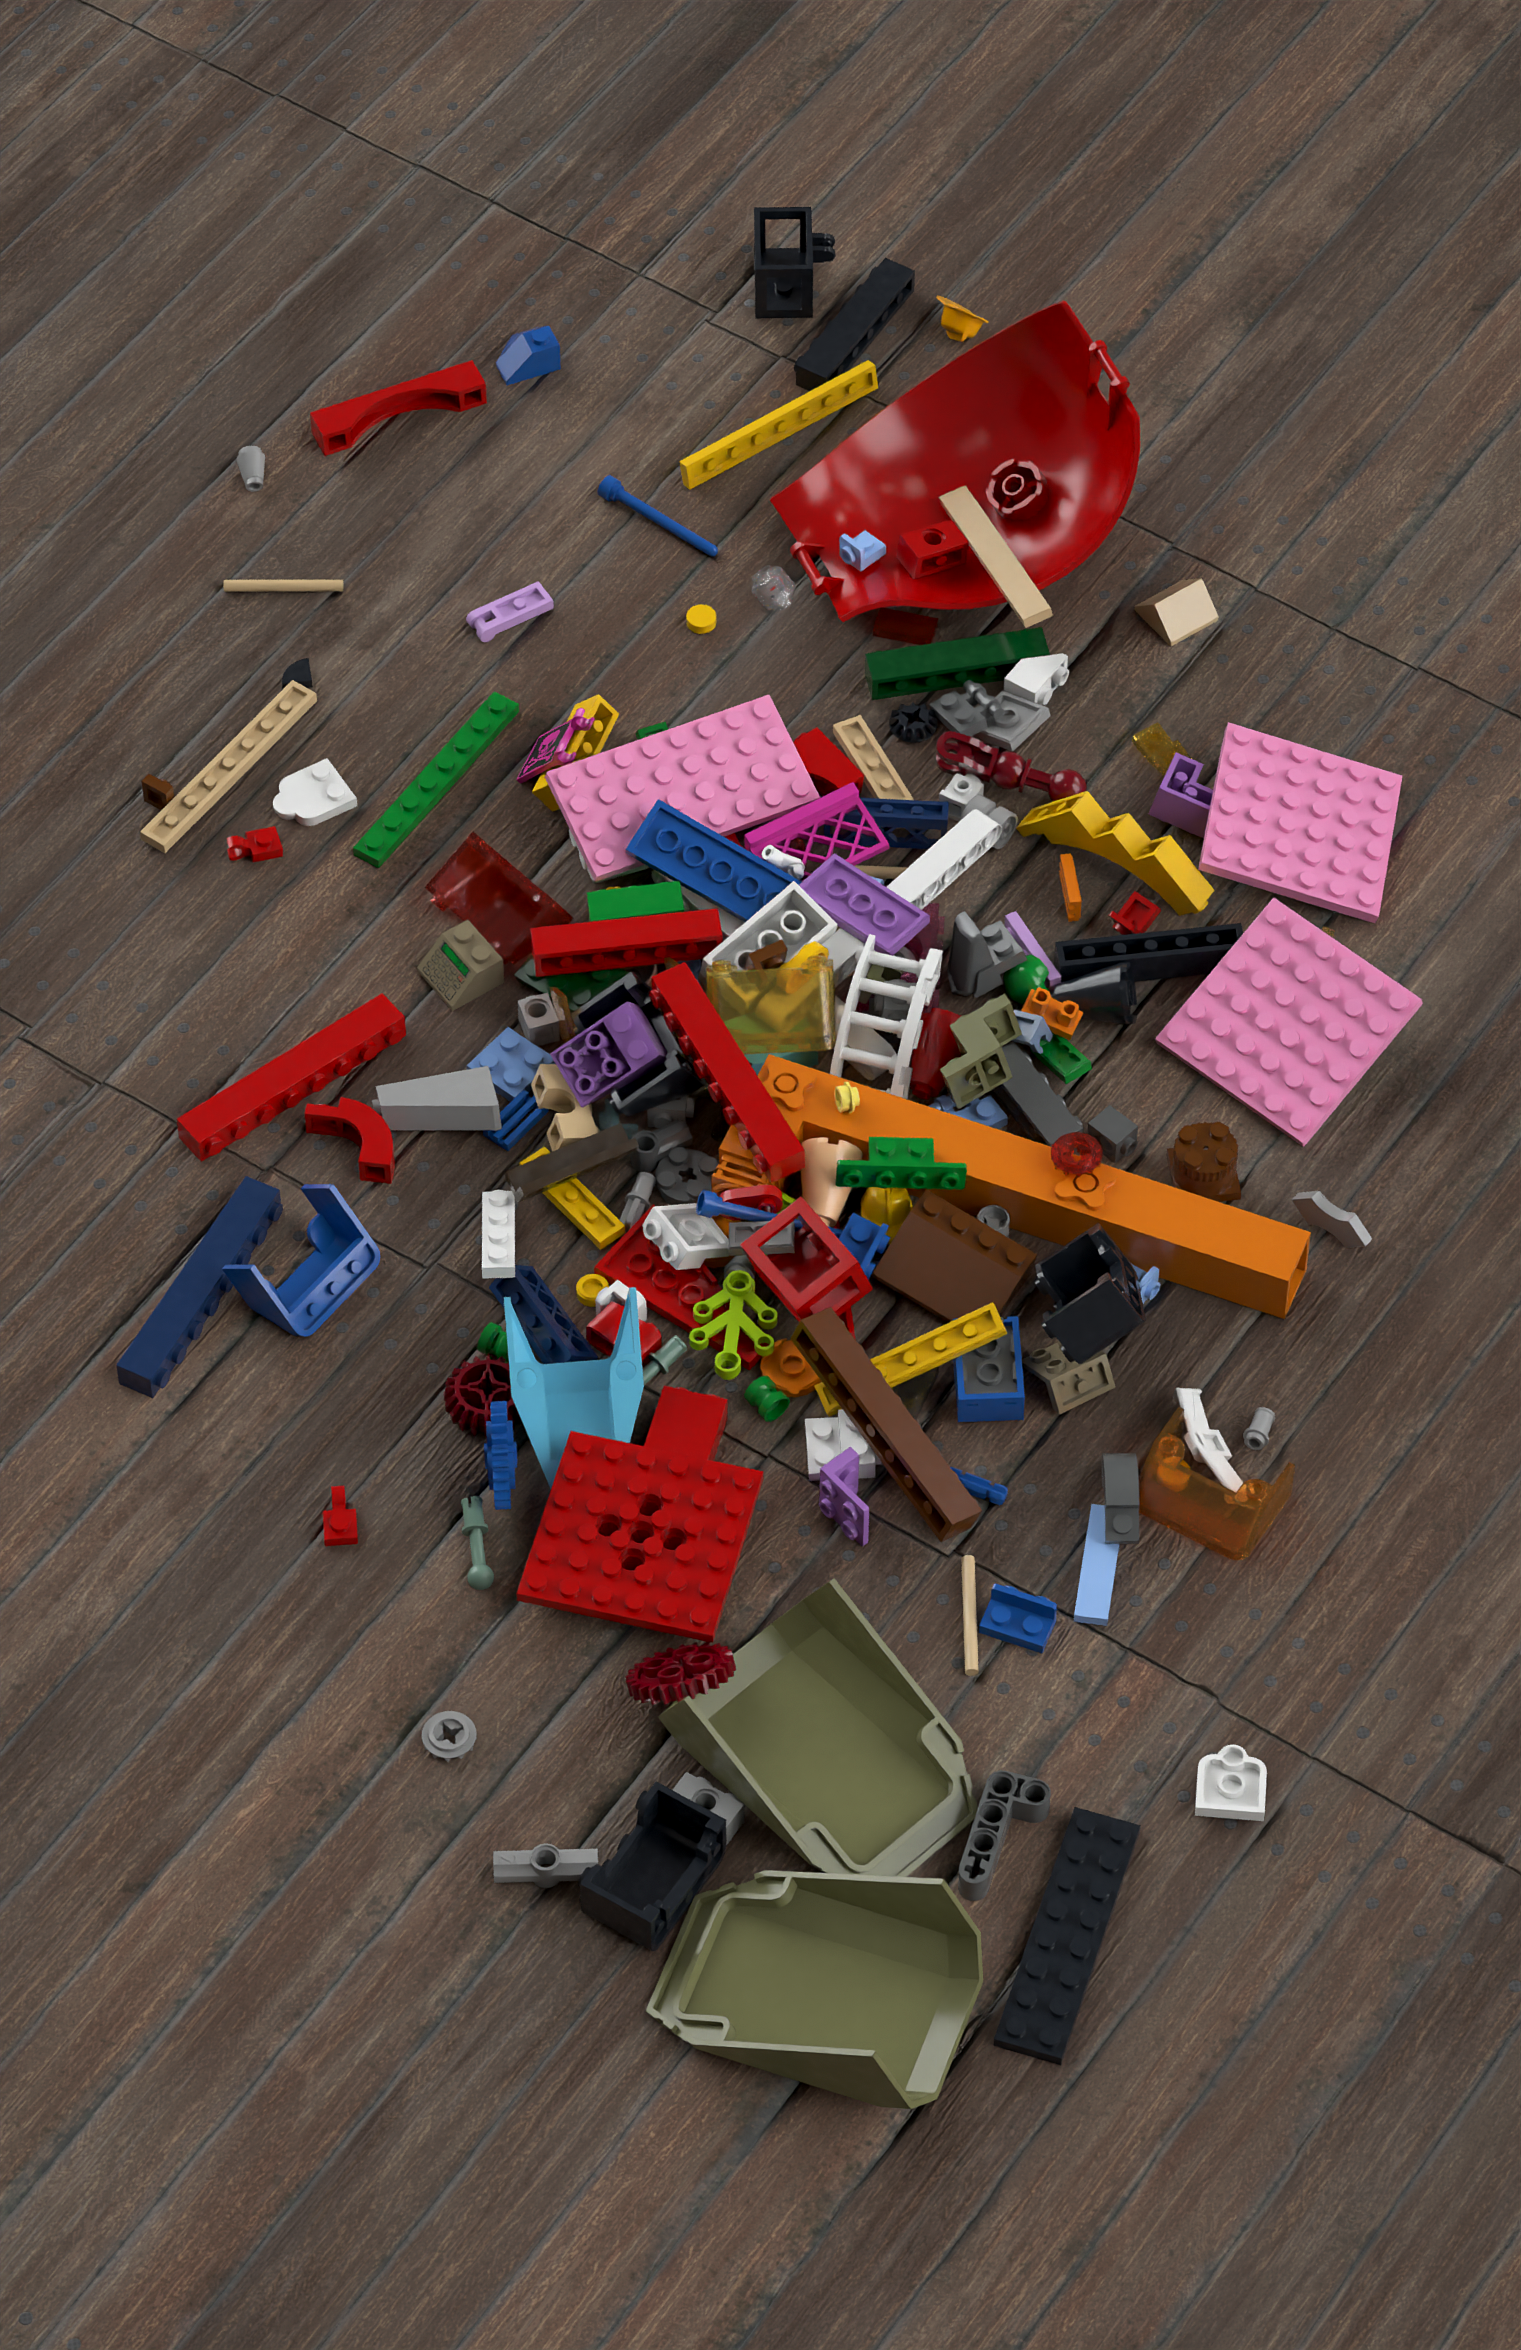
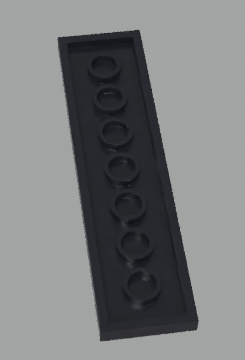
M1074 1807L996 2031L994 2046L1058 2065L1062 2064L1140 1835L1141 1825Z

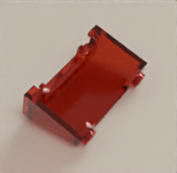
M474 831L424 887L433 895L430 901L441 911L444 912L449 908L461 920H469L487 942L495 948L494 950L503 959L504 965L509 961L512 964H516L532 952L530 928L565 925L574 919L555 900L517 870Z

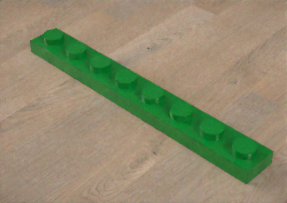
M494 691L353 847L354 856L380 868L519 713V704Z

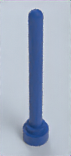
M606 476L600 483L598 495L609 502L620 501L709 556H715L718 553V548L714 544L624 491L621 481L613 476Z
M707 1190L701 1191L696 1205V1214L708 1218L723 1214L756 1222L770 1221L778 1215L722 1201V1197H718L717 1193ZM799 1219L794 1220L795 1232H797L803 1225ZM828 1226L839 1239L843 1230Z

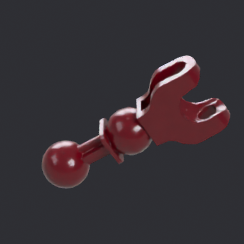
M945 732L937 741L936 764L945 773L954 776L956 773L963 776L973 774L979 780L988 783L992 780L1002 789L1012 790L1019 787L1018 792L1020 793L1023 792L1026 785L1048 792L1052 802L1087 791L1085 779L1077 771L1064 769L1056 772L1054 775L1031 768L1032 759L1028 758L1026 763L1023 757L1015 752L998 754L999 749L990 747L978 739L957 732ZM948 741H955V742H957L958 744H956V743H946V742H948Z

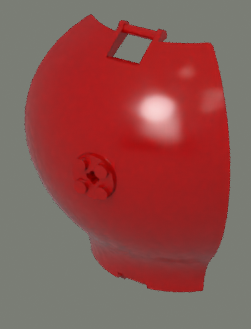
M1064 300L1045 307L1004 328L931 374L877 413L807 472L769 499L797 541L791 546L790 553L802 565L812 583L811 588L814 594L820 595L826 592L836 609L838 618L842 622L866 611L889 606L973 609L1007 602L970 546H968L965 564L917 579L912 578L896 557L900 534L951 519L942 507L939 497L965 485L1038 590L1044 589L1081 565L1112 531L1126 506L1133 488L1140 454V416L1126 394L1127 388L1130 386L1127 377L1122 376L1107 353V346L1104 341H1092L1069 304ZM1102 368L1111 380L1109 401L1106 400L1097 386ZM866 530L886 545V554L860 572L851 564L845 563L840 557L839 537L846 534L853 539ZM820 556L831 577L821 576L812 561L814 557Z

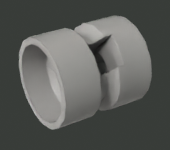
M976 795L965 807L960 821L972 810L977 809L1002 826V833L992 847L1001 849L1012 837L1016 829L1018 817L1015 813L1004 807L999 806L996 808V803L985 796Z

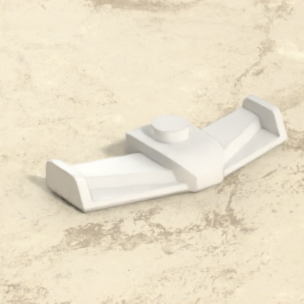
M1175 1388L1173 1399L1174 1402H1179L1188 1431L1183 1438L1194 1459L1197 1462L1206 1463L1226 1489L1224 1498L1227 1503H1246L1255 1492L1252 1488H1247L1228 1463L1232 1455L1219 1430L1209 1429L1199 1396L1202 1390Z

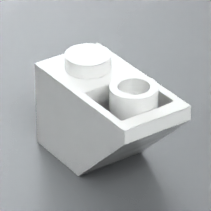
M1061 653L1021 659L1005 677L1004 691L1034 703L1046 705L1053 691L1058 685L1062 686L1069 676V670L1067 669L1068 656Z

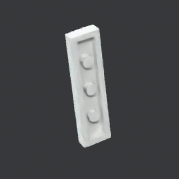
M494 1190L492 1192H482V1278L515 1277V1197L512 1191Z

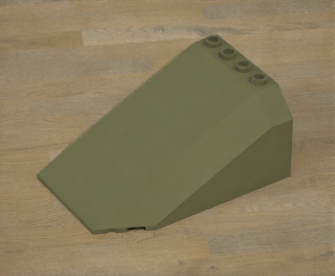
M835 1578L806 1596L735 1652L733 1657L736 1671H733V1677L728 1678L729 1682L719 1683L720 1688L708 1689V1694L706 1695L696 1694L695 1699L687 1696L680 1702L675 1701L658 1716L680 1746L805 1861L825 1873L907 1877L975 1819L978 1810L976 1799L972 1795L973 1785L970 1774H967L962 1752H964L962 1740Z
M764 1870L754 1874L755 1879L737 1886L734 1882H731L717 1890H709L694 1896L647 2006L646 2012L650 2017L695 2049L872 2105L887 2108L913 2109L937 2100L983 1983L981 1932L944 1879Z

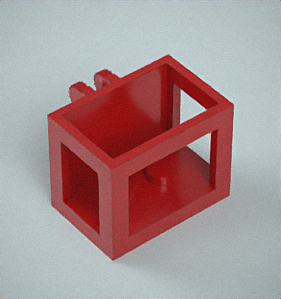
M802 1197L794 1201L740 1244L755 1272L798 1322L830 1307L839 1317L873 1290L856 1258ZM799 1218L803 1227L795 1233L794 1253L768 1254L766 1256L760 1247L795 1219Z

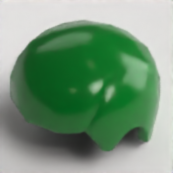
M1031 954L1025 955L1027 961L1005 971L1003 975L1004 987L1008 997L1023 1006L1031 989L1036 990L1038 987H1041L1047 991L1049 990L1044 984L1046 977L1049 975L1048 968L1039 958Z

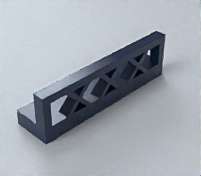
M860 798L889 843V847L929 849L939 839H928L922 834L927 829L941 830V838L947 833L949 802ZM855 809L845 814L843 821L860 825L862 816ZM824 824V836L833 838L834 834H830L831 825ZM896 828H906L910 834L906 837H896L892 831ZM849 830L845 834H838L837 840L854 844L857 832ZM861 834L858 843L860 846H874L878 844L874 836H866L865 834Z
M515 1265V1277L494 1279L489 1289L503 1308L504 1297H511V1304L527 1341L543 1364L597 1360L598 1356L533 1266Z

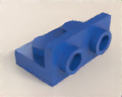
M852 1213L839 1240L856 1258L869 1280L876 1267L875 1264L871 1263L876 1252L882 1255L891 1237L886 1235L889 1225L883 1223L880 1227Z
M994 1584L991 1589V1600L979 1625V1633L1043 1653L1056 1623L1057 1604L1043 1596H1033L1020 1592L1012 1586Z

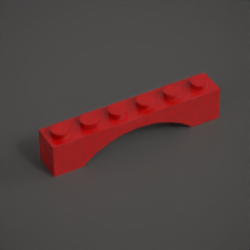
M473 360L310 412L311 431L324 456L352 448L359 437L369 428L384 419L400 413L422 409H444L462 412L487 404L486 383Z

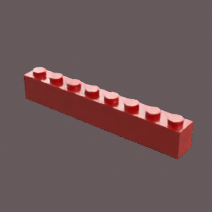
M686 962L652 976V990L649 991V995L653 1005L657 1009L661 1008L664 1012V1020L668 1029L671 1032L676 1031L683 1053L685 1055L690 1054L693 1058V1066L700 1079L705 1078L708 1082V1090L712 1099L715 1102L720 1101L727 1123L730 1126L735 1125L737 1128L739 1141L745 1150L750 1149L752 1152L753 1162L760 1174L765 1173L770 1183H773L805 1168L804 1148Z
M381 993L177 1118L179 1139L201 1162L210 1156L217 1155L229 1144L243 1139L255 1128L269 1123L281 1112L295 1107L302 1099L314 1092L321 1091L328 1083L340 1076L347 1075L354 1067L364 1061L373 1059L377 1053L390 1045L400 1042L406 1036L405 1016Z

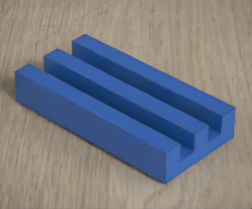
M523 1089L500 1112L502 1129L483 1130V1136L509 1151L549 1111L545 1108L539 1109L535 1096L529 1097V1092ZM531 1109L535 1110L505 1140L502 1139L511 1129L515 1128L521 1122V1119Z

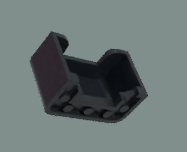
M1099 1222L1035 1265L1038 1277L1034 1280L1035 1284L1044 1296L1049 1294L1055 1301L1053 1305L1056 1309L1055 1313L1051 1310L1043 1313L1044 1321L1041 1323L1042 1327L1051 1339L1056 1337L1062 1344L1061 1350L1069 1362L1076 1361L1078 1364H1083L1146 1321L1137 1273L1130 1261Z
M657 1781L649 1791L645 1790L639 1796L635 1808L638 1810L636 1827L631 1834L627 1833L619 1842L617 1853L612 1860L607 1859L602 1866L596 1864L592 1868L587 1867L581 1874L578 1882L580 1886L579 1903H581L582 1913L651 1951H656L691 1905L694 1896L699 1894L718 1868L727 1847L726 1819Z

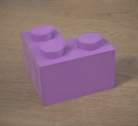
M1176 752L1148 814L1204 838L1213 794L1212 789L1196 783L1204 764Z

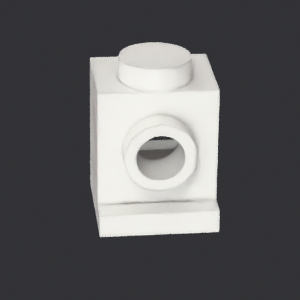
M956 773L946 789L939 793V802H949L948 817L960 822L962 813L971 799L978 794L983 795L984 784L973 774L963 776Z

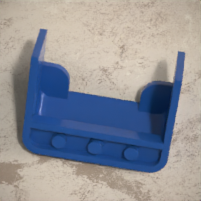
M305 1184L300 1188L318 1213L310 1221L307 1228L308 1239L315 1248V1251L277 1290L270 1281L264 1279L255 1265H225L222 1268L223 1272L252 1310L293 1336L306 1337L312 1335L377 1268L380 1262L378 1246L334 1184Z

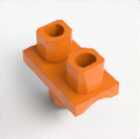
M1038 987L1036 990L1031 989L1021 1011L1043 1016L1052 1033L1071 1040L1083 1015V1012L1079 1010V1005L1069 1000L1063 1001V1003L1051 998L1052 996L1049 991Z

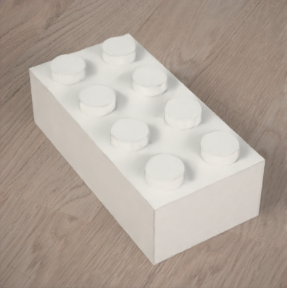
M793 881L702 960L700 973L741 1015L747 1014L777 985L776 974L778 969L771 972L764 970L768 981L766 989L759 991L756 984H751L745 975L744 967L746 966L748 954L782 939L788 949L784 963H787L799 953L804 945L814 941L822 945L836 932L837 923Z

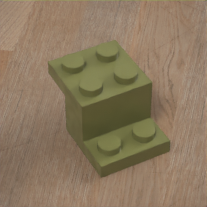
M1005 994L987 1001L983 1007L970 1014L961 1016L955 1023L950 1025L961 1057L950 1060L940 1071L957 1109L1013 1078L1002 1046L1022 1035L1011 1002Z

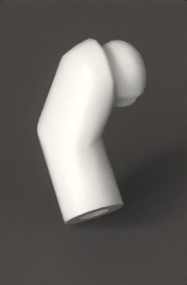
M768 845L763 849L762 858L798 880L803 878L805 865L801 859L782 853L772 845Z

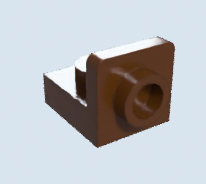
M782 939L748 954L746 966L744 967L745 975L751 984H756L759 991L766 989L768 981L764 970L771 972L784 964L788 949Z

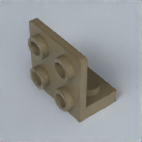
M1058 1340L1057 1343L1047 1348L1034 1350L1030 1356L1022 1359L1023 1368L1046 1382L1053 1410L1058 1414H1062L1115 1388L1108 1358L1103 1351H1100L1083 1364H1078L1076 1361L1071 1363L1061 1350L1062 1344Z

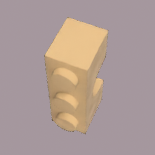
M540 1064L531 1083L538 1108L552 1109L559 1112L555 1114L547 1131L552 1152L600 1132L598 1126H595L592 1117V1105L589 1104L581 1107L557 1065Z

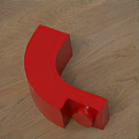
M340 1097L338 1107L326 1104L306 1105L304 1113L306 1133L339 1136L353 1141L361 1149L358 1161L360 1180L392 1184L395 1169L393 1139L391 1131L381 1115L364 1103Z

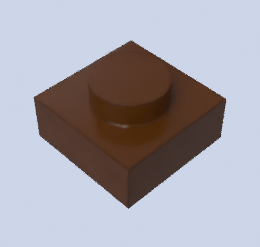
M148 774L141 781L144 801L160 810L175 797L173 786L164 779H158Z

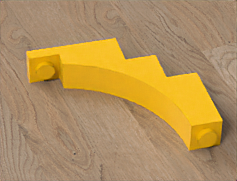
M1088 791L1032 808L1016 827L1023 837L1035 833L1037 835L1044 834L1051 844L1084 849L1117 863L1147 883L1179 916L1192 912L1193 914L1201 912L1208 905L1207 899L1215 891L1171 835L1150 840L1129 813L1109 818Z

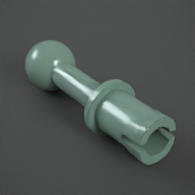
M674 1335L656 1353L651 1352L648 1355L651 1362L643 1368L644 1385L659 1371L667 1374L669 1372L668 1367L687 1351V1346L678 1336Z
M473 1496L471 1497V1503H469L468 1498L461 1500L464 1517L462 1534L469 1536L473 1565L468 1572L467 1579L472 1588L484 1590L489 1588L494 1581V1573L486 1565L483 1534L487 1533L489 1529L488 1525L484 1523L483 1500L481 1497Z

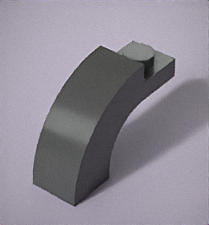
M1102 1453L1105 1544H1139V1477L1136 1453Z

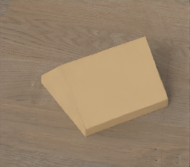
M1202 578L1181 580L1137 604L1134 608L1170 646L1217 622L1219 618Z

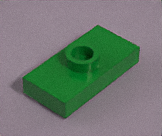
M1052 1033L1053 1036L1050 1042L1044 1041L1042 1038L1040 1039V1047L1043 1049L1041 1054L1033 1052L1031 1047L1030 1050L1033 1055L1067 1085L1092 1069L1091 1062L1067 1039Z

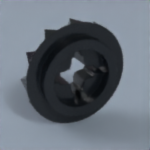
M914 701L909 706L901 703L898 710H892L889 719V727L892 734L898 739L910 743L929 739L936 732L938 725L935 711L929 710L926 704L917 706ZM916 717L919 718L918 722L914 721L912 724L908 726V719L913 720Z

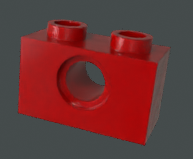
M950 519L900 534L896 557L912 578L917 579L965 564L969 541Z

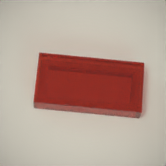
M882 607L879 610L873 627V636L918 645L932 644L938 628L939 618Z

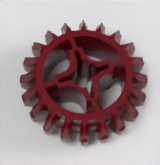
M488 1354L486 1360H480L475 1355L473 1363L470 1364L463 1360L462 1369L454 1368L452 1377H447L446 1388L443 1392L444 1401H446L445 1410L450 1415L453 1424L459 1423L462 1432L471 1428V1433L474 1437L479 1432H484L487 1438L486 1421H491L490 1402L507 1401L508 1420H512L513 1430L515 1423L523 1424L511 1397L509 1363L505 1364L503 1356L498 1360H492V1357ZM490 1390L489 1401H486L488 1391Z

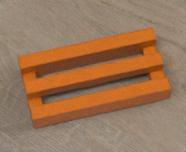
M1071 853L1060 854L1059 877L1068 922L1079 921L1081 918L1082 900L1073 856Z

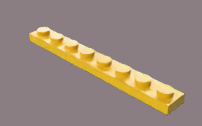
M867 360L679 461L683 485L691 490L878 389L875 364Z

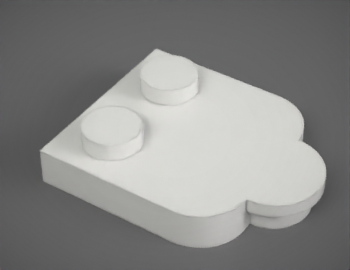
M327 758L283 778L279 784L280 793L273 800L274 811L279 817L285 820L296 819L298 823L304 826L317 825L357 806L356 796Z
M1227 1745L1218 1754H1210L1203 1757L1198 1764L1195 1816L1264 1821L1267 1777L1265 1764L1257 1758L1249 1757L1246 1751L1238 1745Z

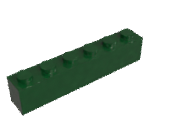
M1042 627L866 653L865 677L871 699L878 700L963 687V684L968 680L979 684L1003 681L1021 659L1050 655Z

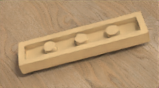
M861 715L833 725V734L850 761L864 774L863 781L874 798L914 800Z

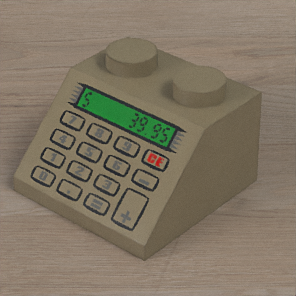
M469 920L442 933L417 967L420 975L452 1011L504 983L503 959Z

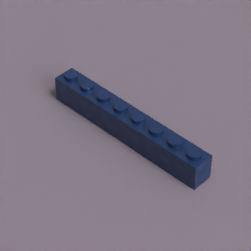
M245 1176L117 1363L116 1368L120 1385L151 1398H154L160 1388L163 1389L167 1385L175 1365L182 1363L192 1340L199 1338L203 1324L209 1316H213L216 1313L219 1300L224 1293H228L233 1287V1284L222 1268L225 1265H248L251 1253L257 1245L260 1246L264 1242L267 1230L272 1222L279 1220L283 1211L279 1189Z

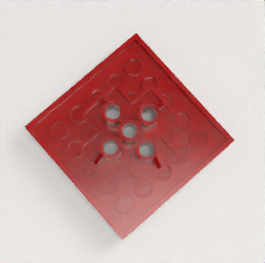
M570 1431L516 1593L517 1601L713 1643L762 1486L764 1471Z

